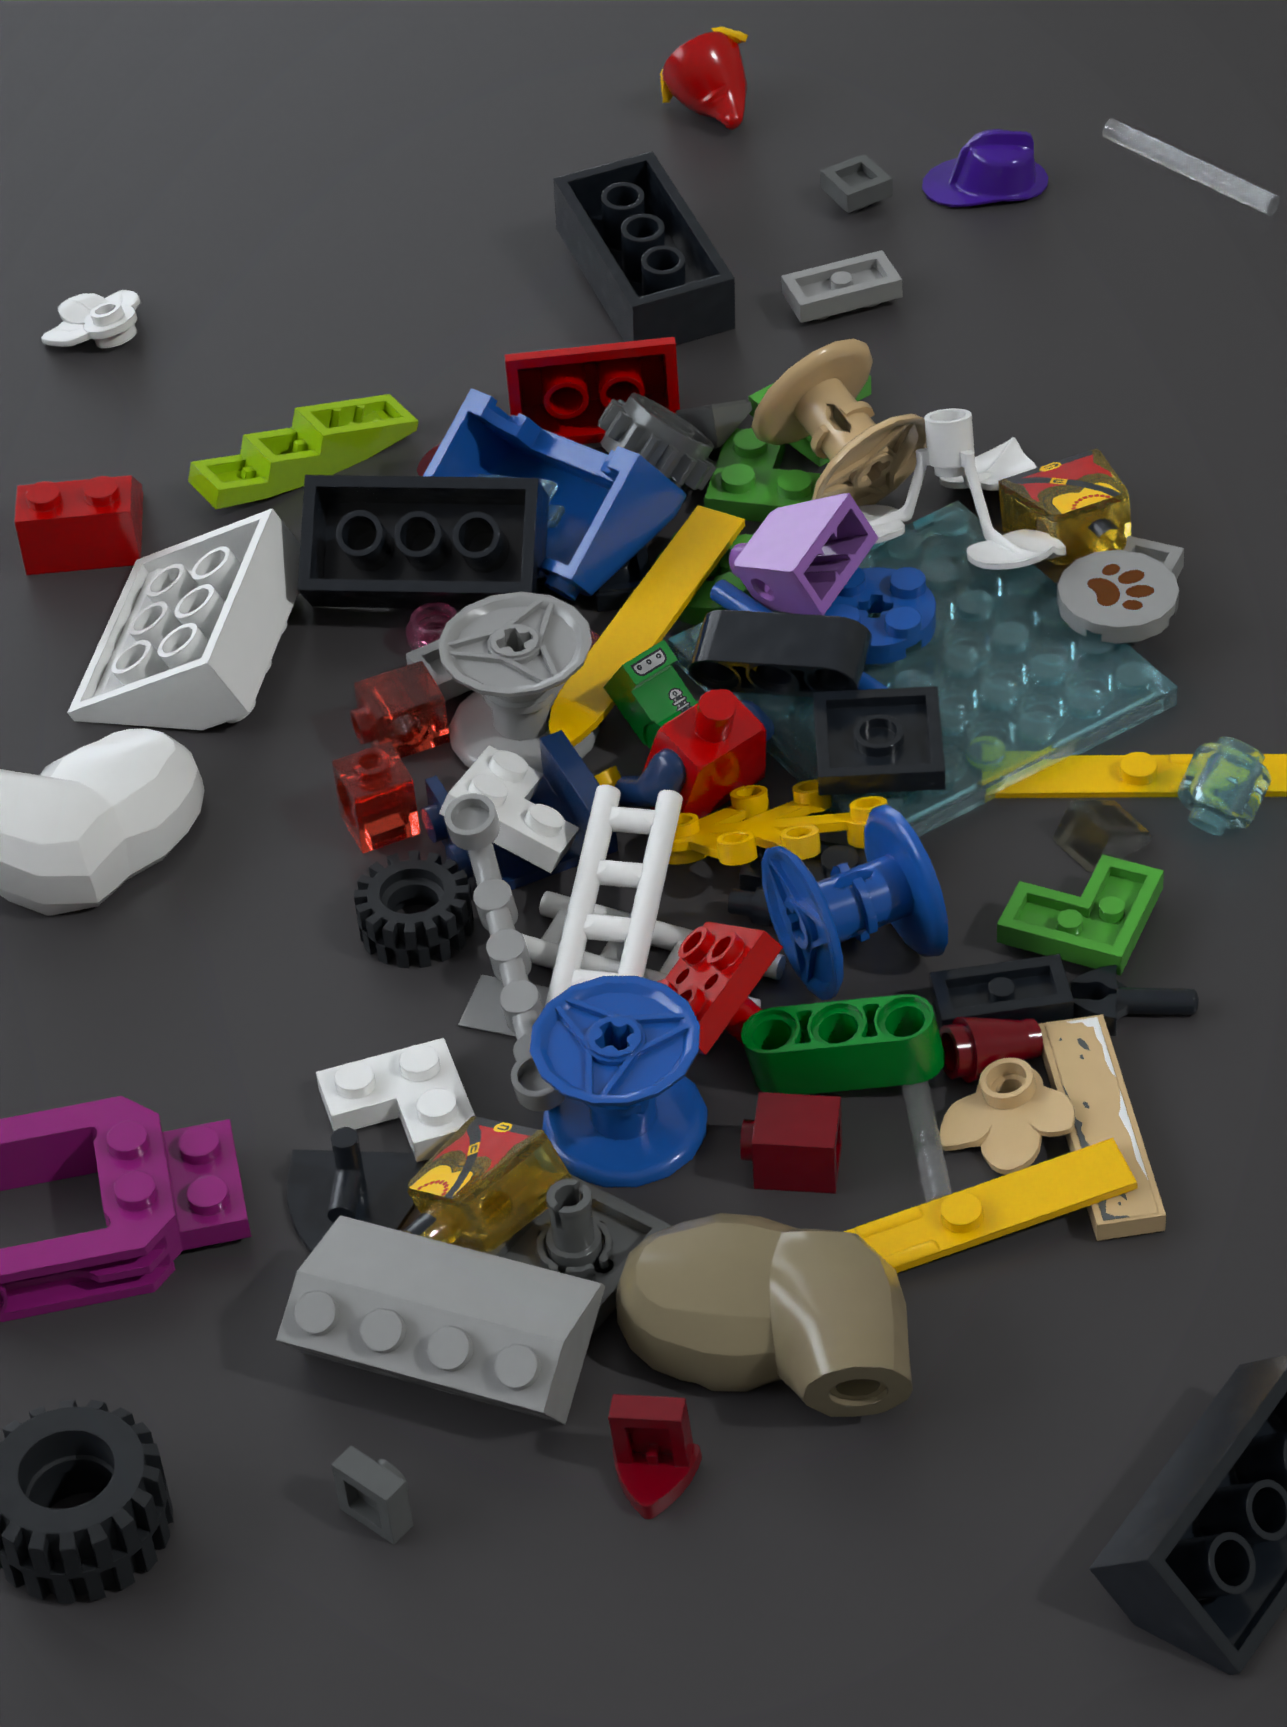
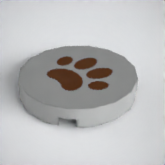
M1099 551L1076 559L1062 572L1057 586V605L1060 616L1070 628L1086 637L1087 630L1092 633L1101 634V641L1113 644L1140 642L1160 634L1169 626V618L1174 614L1176 615L1179 604V587L1175 575L1161 561L1143 553L1132 551Z

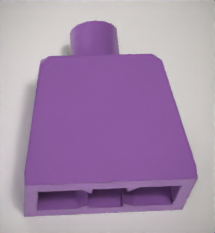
M843 493L776 508L768 514L748 543H739L732 548L729 555V565L732 573L741 579L751 596L771 611L824 615L879 537L851 494Z

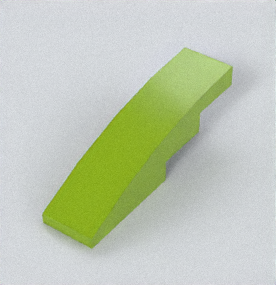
M390 394L297 407L294 409L291 428L244 434L240 454L192 461L188 482L215 510L267 499L303 487L305 475H333L374 456L417 431L418 420Z

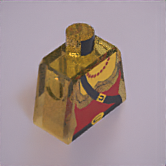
M1097 448L998 481L1002 531L1007 534L1021 529L1037 530L1059 539L1066 546V555L1047 559L1055 565H1066L1094 552L1124 550L1127 536H1132L1130 501L1127 488L1102 452Z
M472 1116L408 1182V1194L421 1215L403 1232L486 1253L499 1247L548 1209L546 1195L550 1186L563 1179H572V1176L543 1130Z

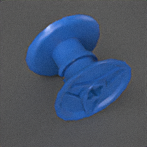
M887 804L873 808L864 827V849L867 862L851 869L847 862L833 866L831 876L820 881H816L803 861L787 848L775 846L765 849L761 861L762 886L768 912L778 940L783 946V950L798 977L806 988L821 1000L836 997L842 985L844 964L841 942L855 937L860 942L870 939L869 934L877 932L879 927L891 923L905 944L923 957L943 955L948 944V916L942 889L931 859L911 825L900 812Z
M601 976L572 985L546 1004L532 1026L530 1054L539 1074L544 1081L566 1097L555 1108L544 1111L543 1141L555 1163L569 1174L585 1182L601 1187H639L667 1178L693 1159L707 1135V1106L696 1084L685 1076L698 1055L700 1024L689 1002L666 984L639 976Z

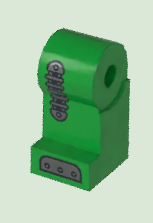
M665 640L623 664L603 687L644 746L647 745L650 750L657 731L665 723L699 703L693 698L673 668L678 659Z

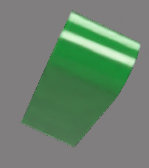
M913 994L771 1007L751 1015L743 1024L741 1030L742 1043L755 1083L762 1092L806 1095L918 1084L935 1077L944 1067L946 1059L932 1005L925 998Z

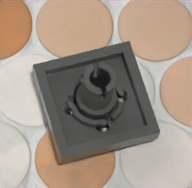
M558 1169L482 1252L604 1284V1293L591 1334L593 1335L617 1308V1285L628 1254L649 1235L672 1225ZM600 1267L602 1270L607 1268L610 1272L599 1273L595 1270Z

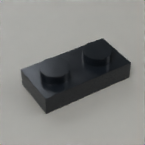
M1060 954L930 972V993L940 1028L945 1025H951L956 1017L1009 1020L1033 1018L1039 1024L1073 1019L1074 1000Z

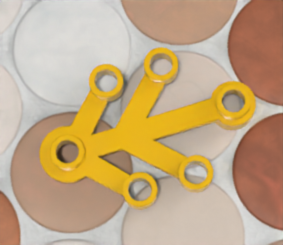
M818 779L806 780L795 784L792 787L793 800L773 809H770L768 791L765 786L748 785L739 787L730 793L732 806L700 819L698 815L693 813H680L669 864H688L710 856L719 859V862L724 865H743L754 861L758 857L756 846L766 849L783 846L801 860L821 853L819 833L846 831L849 845L864 848V827L869 813L877 806L888 805L886 798L880 796L862 797L849 804L850 812L806 816L811 813L825 811L832 806L831 795L819 796Z

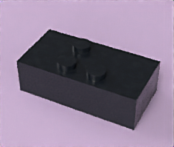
M653 151L553 178L556 229L625 342L675 337L677 346L735 329V278Z
M305 475L297 590L312 607L463 609L492 595L514 592L544 594L545 574L539 567L546 557L549 495L539 478Z

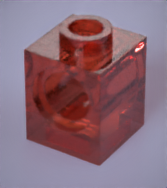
M423 661L354 683L357 708L350 710L353 730L361 745L370 743L382 765L450 742L444 695Z
M390 741L332 761L340 816L362 854L420 834L413 778Z

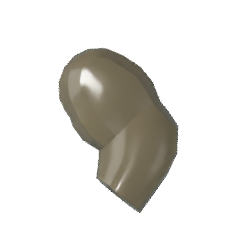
M719 1213L681 1222L653 1233L628 1254L616 1291L617 1323L630 1349L653 1370L681 1381L697 1383L711 1391L747 1392L782 1379L807 1406L830 1417H858L883 1413L908 1400L913 1390L907 1309L897 1272L857 1234L821 1229H800L761 1216Z

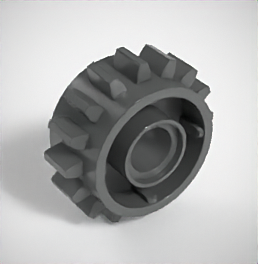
M631 393L626 402L621 399L617 401L613 398L598 421V426L606 431L601 445L608 453L611 450L615 451L620 446L640 454L684 492H686L688 487L693 490H697V488L703 490L717 468V463L708 457L714 448V444L709 438L674 412L640 394Z

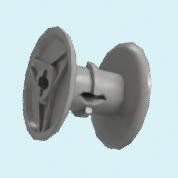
M514 592L492 595L464 607L446 623L438 641L441 664L458 684L474 691L459 704L449 725L452 750L467 767L470 768L490 745L497 750H506L519 755L527 762L529 767L543 774L539 738L549 735L551 707L566 681L584 665L592 645L589 623L574 606L551 595ZM599 725L584 740L574 746L581 758L593 748L600 730Z

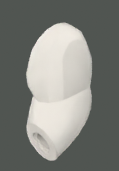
M147 728L126 729L114 732L99 741L74 750L46 766L40 775L0 769V895L12 903L47 916L98 907L128 879L162 861L188 833L201 812L205 790L192 753L185 746L163 732Z

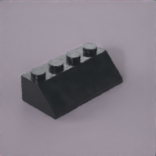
M1287 1355L1240 1364L1089 1568L1135 1626L1229 1675L1241 1673L1287 1606Z

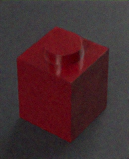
M759 1092L755 1120L743 1119L740 1142L741 1160L752 1161L754 1189L836 1194L842 1150L841 1097Z

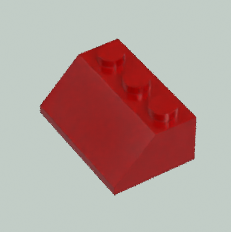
M675 337L504 355L510 417L511 415L518 416L520 413L530 418L542 429L580 444L600 443L606 431L598 426V421L613 398L617 401L621 399L626 402L631 393H637L659 403L676 413L675 410H680Z

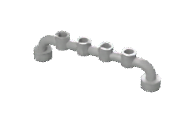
M477 793L465 794L456 798L448 805L444 819L452 842L457 847L468 850L477 883L473 899L481 924L490 934L486 950L494 975L503 984V989L500 993V1004L508 1028L516 1034L517 1041L513 1048L516 1063L511 1071L512 1085L516 1097L522 1106L532 1111H547L561 1104L566 1097L541 1078L530 1054L532 1026L542 1012L543 1005L537 987L529 982L528 979L532 963L523 935L515 930L514 924L518 919V910L510 885L502 880L492 844L499 834L500 822L494 803L488 797Z

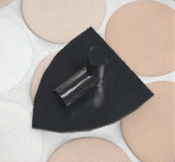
M342 1127L332 1133L331 1144L333 1151L293 1149L288 1171L287 1204L296 1233L311 1253L340 1215L400 1230L414 1210L420 1193L419 1190L408 1187L425 1173L424 1169L427 1160L416 1162L413 1153L361 1151L358 1133L350 1127Z

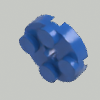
M858 567L824 614L825 616L850 618L868 628L872 634V642L865 664H887L906 658V648L916 645L921 640L922 649L931 641L936 630V601L934 594L926 586L924 573L913 567L899 569L882 567L861 569ZM881 613L880 618L868 617V614Z

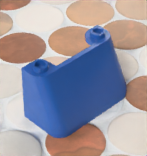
M471 388L423 476L539 478L549 495L546 557L539 569L545 574L546 581L544 585L553 592L571 601H575L579 593L591 597L677 516L687 494L640 454L618 446L615 451L611 450L609 455L544 430L530 418L520 413L518 416L511 415L510 417L496 405L497 400Z

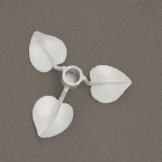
M941 409L925 415L927 448L916 450L915 470L905 504L900 509L877 504L858 506L879 537L875 544L903 535L905 533V524L903 522L909 521L913 516L927 465L934 467V473L939 477L942 486L954 489L970 488L982 532L987 540L972 544L967 548V560L971 564L983 569L1007 570L1026 567L1042 560L1066 555L1064 543L1048 533L1021 529L1002 535L993 528L982 490L994 491L1020 486V484L1010 482L1005 478L1037 467L1022 451L1015 437L975 457L972 413L965 409Z

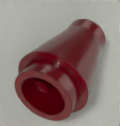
M956 1017L951 1025L942 1026L939 1030L946 1057L943 1067L945 1074L950 1079L962 1078L967 1083L980 1079L983 1070L996 1060L1003 1058L1034 1059L1039 1058L1043 1051L1041 1029L1033 1018L1009 1020Z

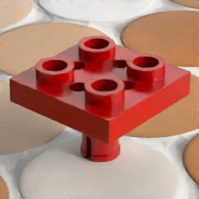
M706 921L703 926L693 930L684 939L678 951L679 960L666 978L658 981L669 986L689 1002L700 1024L699 1054L706 1055L724 1029L742 1043L741 1030L743 1024L751 1015L762 1010L748 996L783 948L766 931Z

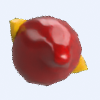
M720 26L711 28L714 32L704 33L687 41L669 56L660 73L662 103H670L674 96L688 109L699 115L712 117L721 122L727 129L734 130L741 125L744 118L747 81L739 44L746 42L748 35L741 31Z

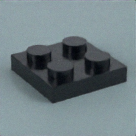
M938 686L813 692L819 796L945 790V761Z

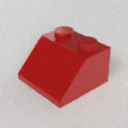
M132 475L117 477L98 476L92 479L62 482L41 481L29 485H18L14 522L26 575L134 566L136 560L141 558L142 484Z

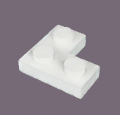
M490 745L449 791L439 814L445 816L448 805L456 798L465 794L477 793L488 797L494 803L500 822V831L493 843L549 873L555 869L570 849L579 830V827L564 820L557 810L547 805L534 804L529 801L535 794L544 774L529 767L527 762L519 755L506 750H497Z
M444 1038L316 1072L319 1092L333 1131L342 1127H350L356 1130L400 1118L416 1162L435 1158L440 1152L462 1137L476 1118ZM450 1151V1152L445 1153V1154H443V1155L450 1154V1153L457 1152V1151Z

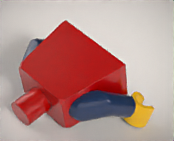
M727 689L710 690L700 697L699 703L668 721L657 731L641 776L621 777L616 765L594 777L600 785H611L619 789L621 792L619 804L625 807H649L651 810H655L660 791H676L683 797L680 813H693L698 815L700 819L731 800L730 793L734 789L754 785L764 779L766 773V743L774 735L775 726L770 716L753 702L748 700L740 701Z

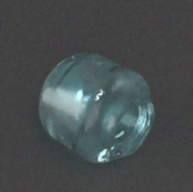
M1222 736L1219 737L1217 743L1199 745L1177 792L1178 799L1185 808L1191 811L1188 821L1195 827L1218 836L1223 835L1225 828L1245 829L1249 827L1258 812L1272 779L1270 772L1263 765L1265 756L1249 744L1231 737Z

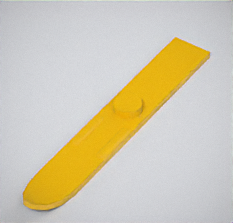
M697 505L590 649L584 665L567 680L559 691L551 707L549 734L562 730L574 747L597 728L615 705L603 687L623 664L663 640L743 530L745 519Z
M1132 752L1126 755L982 756V798L1211 797L1214 793L1211 790L1220 793L1221 797H1287V754L1150 755L1145 752ZM1242 773V780L1239 777L1235 776ZM1232 780L1244 786L1249 791L1248 796H1244L1243 792L1223 781Z
M1110 1138L844 1232L859 1235L899 1273L1136 1190L1138 1186L1114 1138Z

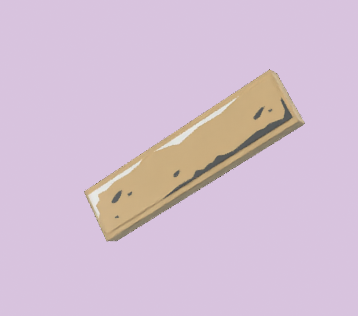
M1104 1015L1039 1023L1043 1038L1042 1058L1051 1088L1064 1092L1070 1098L1075 1110L1074 1129L1071 1133L1065 1134L1070 1152L1114 1138L1137 1181L1138 1189L1087 1206L1096 1240L1100 1241L1165 1231L1166 1213Z

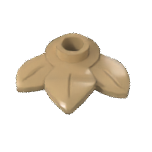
M1003 1058L992 1062L983 1070L976 1093L968 1095L950 1106L940 1127V1143L945 1151L981 1146L983 1158L991 1169L997 1173L1007 1175L1027 1168L1034 1163L1041 1149L1042 1136L1054 1137L1071 1133L1075 1124V1110L1070 1098L1064 1092L1045 1087L1039 1073L1031 1068L1027 1062L1018 1058Z

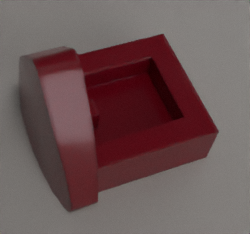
M613 1394L608 1419L613 1440V1457L617 1478L623 1493L635 1510L644 1519H653L682 1495L691 1483L702 1461L700 1446L693 1443L686 1398Z

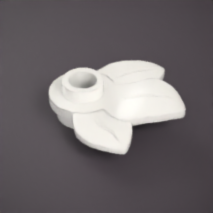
M119 290L106 298L95 293H85L68 298L58 307L63 322L56 328L44 333L41 340L46 345L60 347L73 346L89 339H94L99 348H112L122 345L131 340L137 333L135 327L137 314L135 309L141 303L137 293L129 290Z

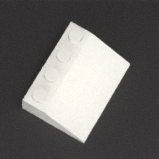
M273 508L136 560L67 712L74 721L205 730L225 722L230 724L239 722L251 713L255 707V699L265 674L271 667V660L280 637L287 627V620L296 597L300 593L297 590L300 543Z

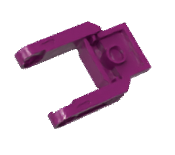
M123 1096L0 1119V1191L98 1172L103 1211L107 1228L1 1248L0 1323L153 1293L175 1271L174 1260L183 1250L251 1237L230 1119L163 1132L159 1113Z

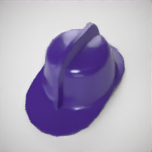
M991 129L976 133L961 148L958 158L942 162L930 169L923 178L922 190L931 201L950 207L975 206L999 201L1028 200L1040 195L1047 188L1048 175L1044 168L1035 162L1034 141L1031 133Z

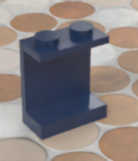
M562 730L539 738L544 775L535 794L529 801L534 804L547 805L557 810L564 820L579 827V830L570 849L551 873L492 842L502 880L510 885L511 890L576 867L579 864L596 788L600 784ZM436 775L425 779L428 806L421 808V816L426 832L433 843L442 841L446 848L447 860L450 858L458 864V872L464 870L468 878V884L475 891L477 883L468 850L461 849L452 842L444 816L439 814L448 793ZM612 832L607 855L618 851L616 832Z

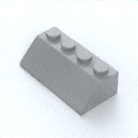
M340 1215L297 1270L276 1340L304 1354L565 1425L605 1285Z

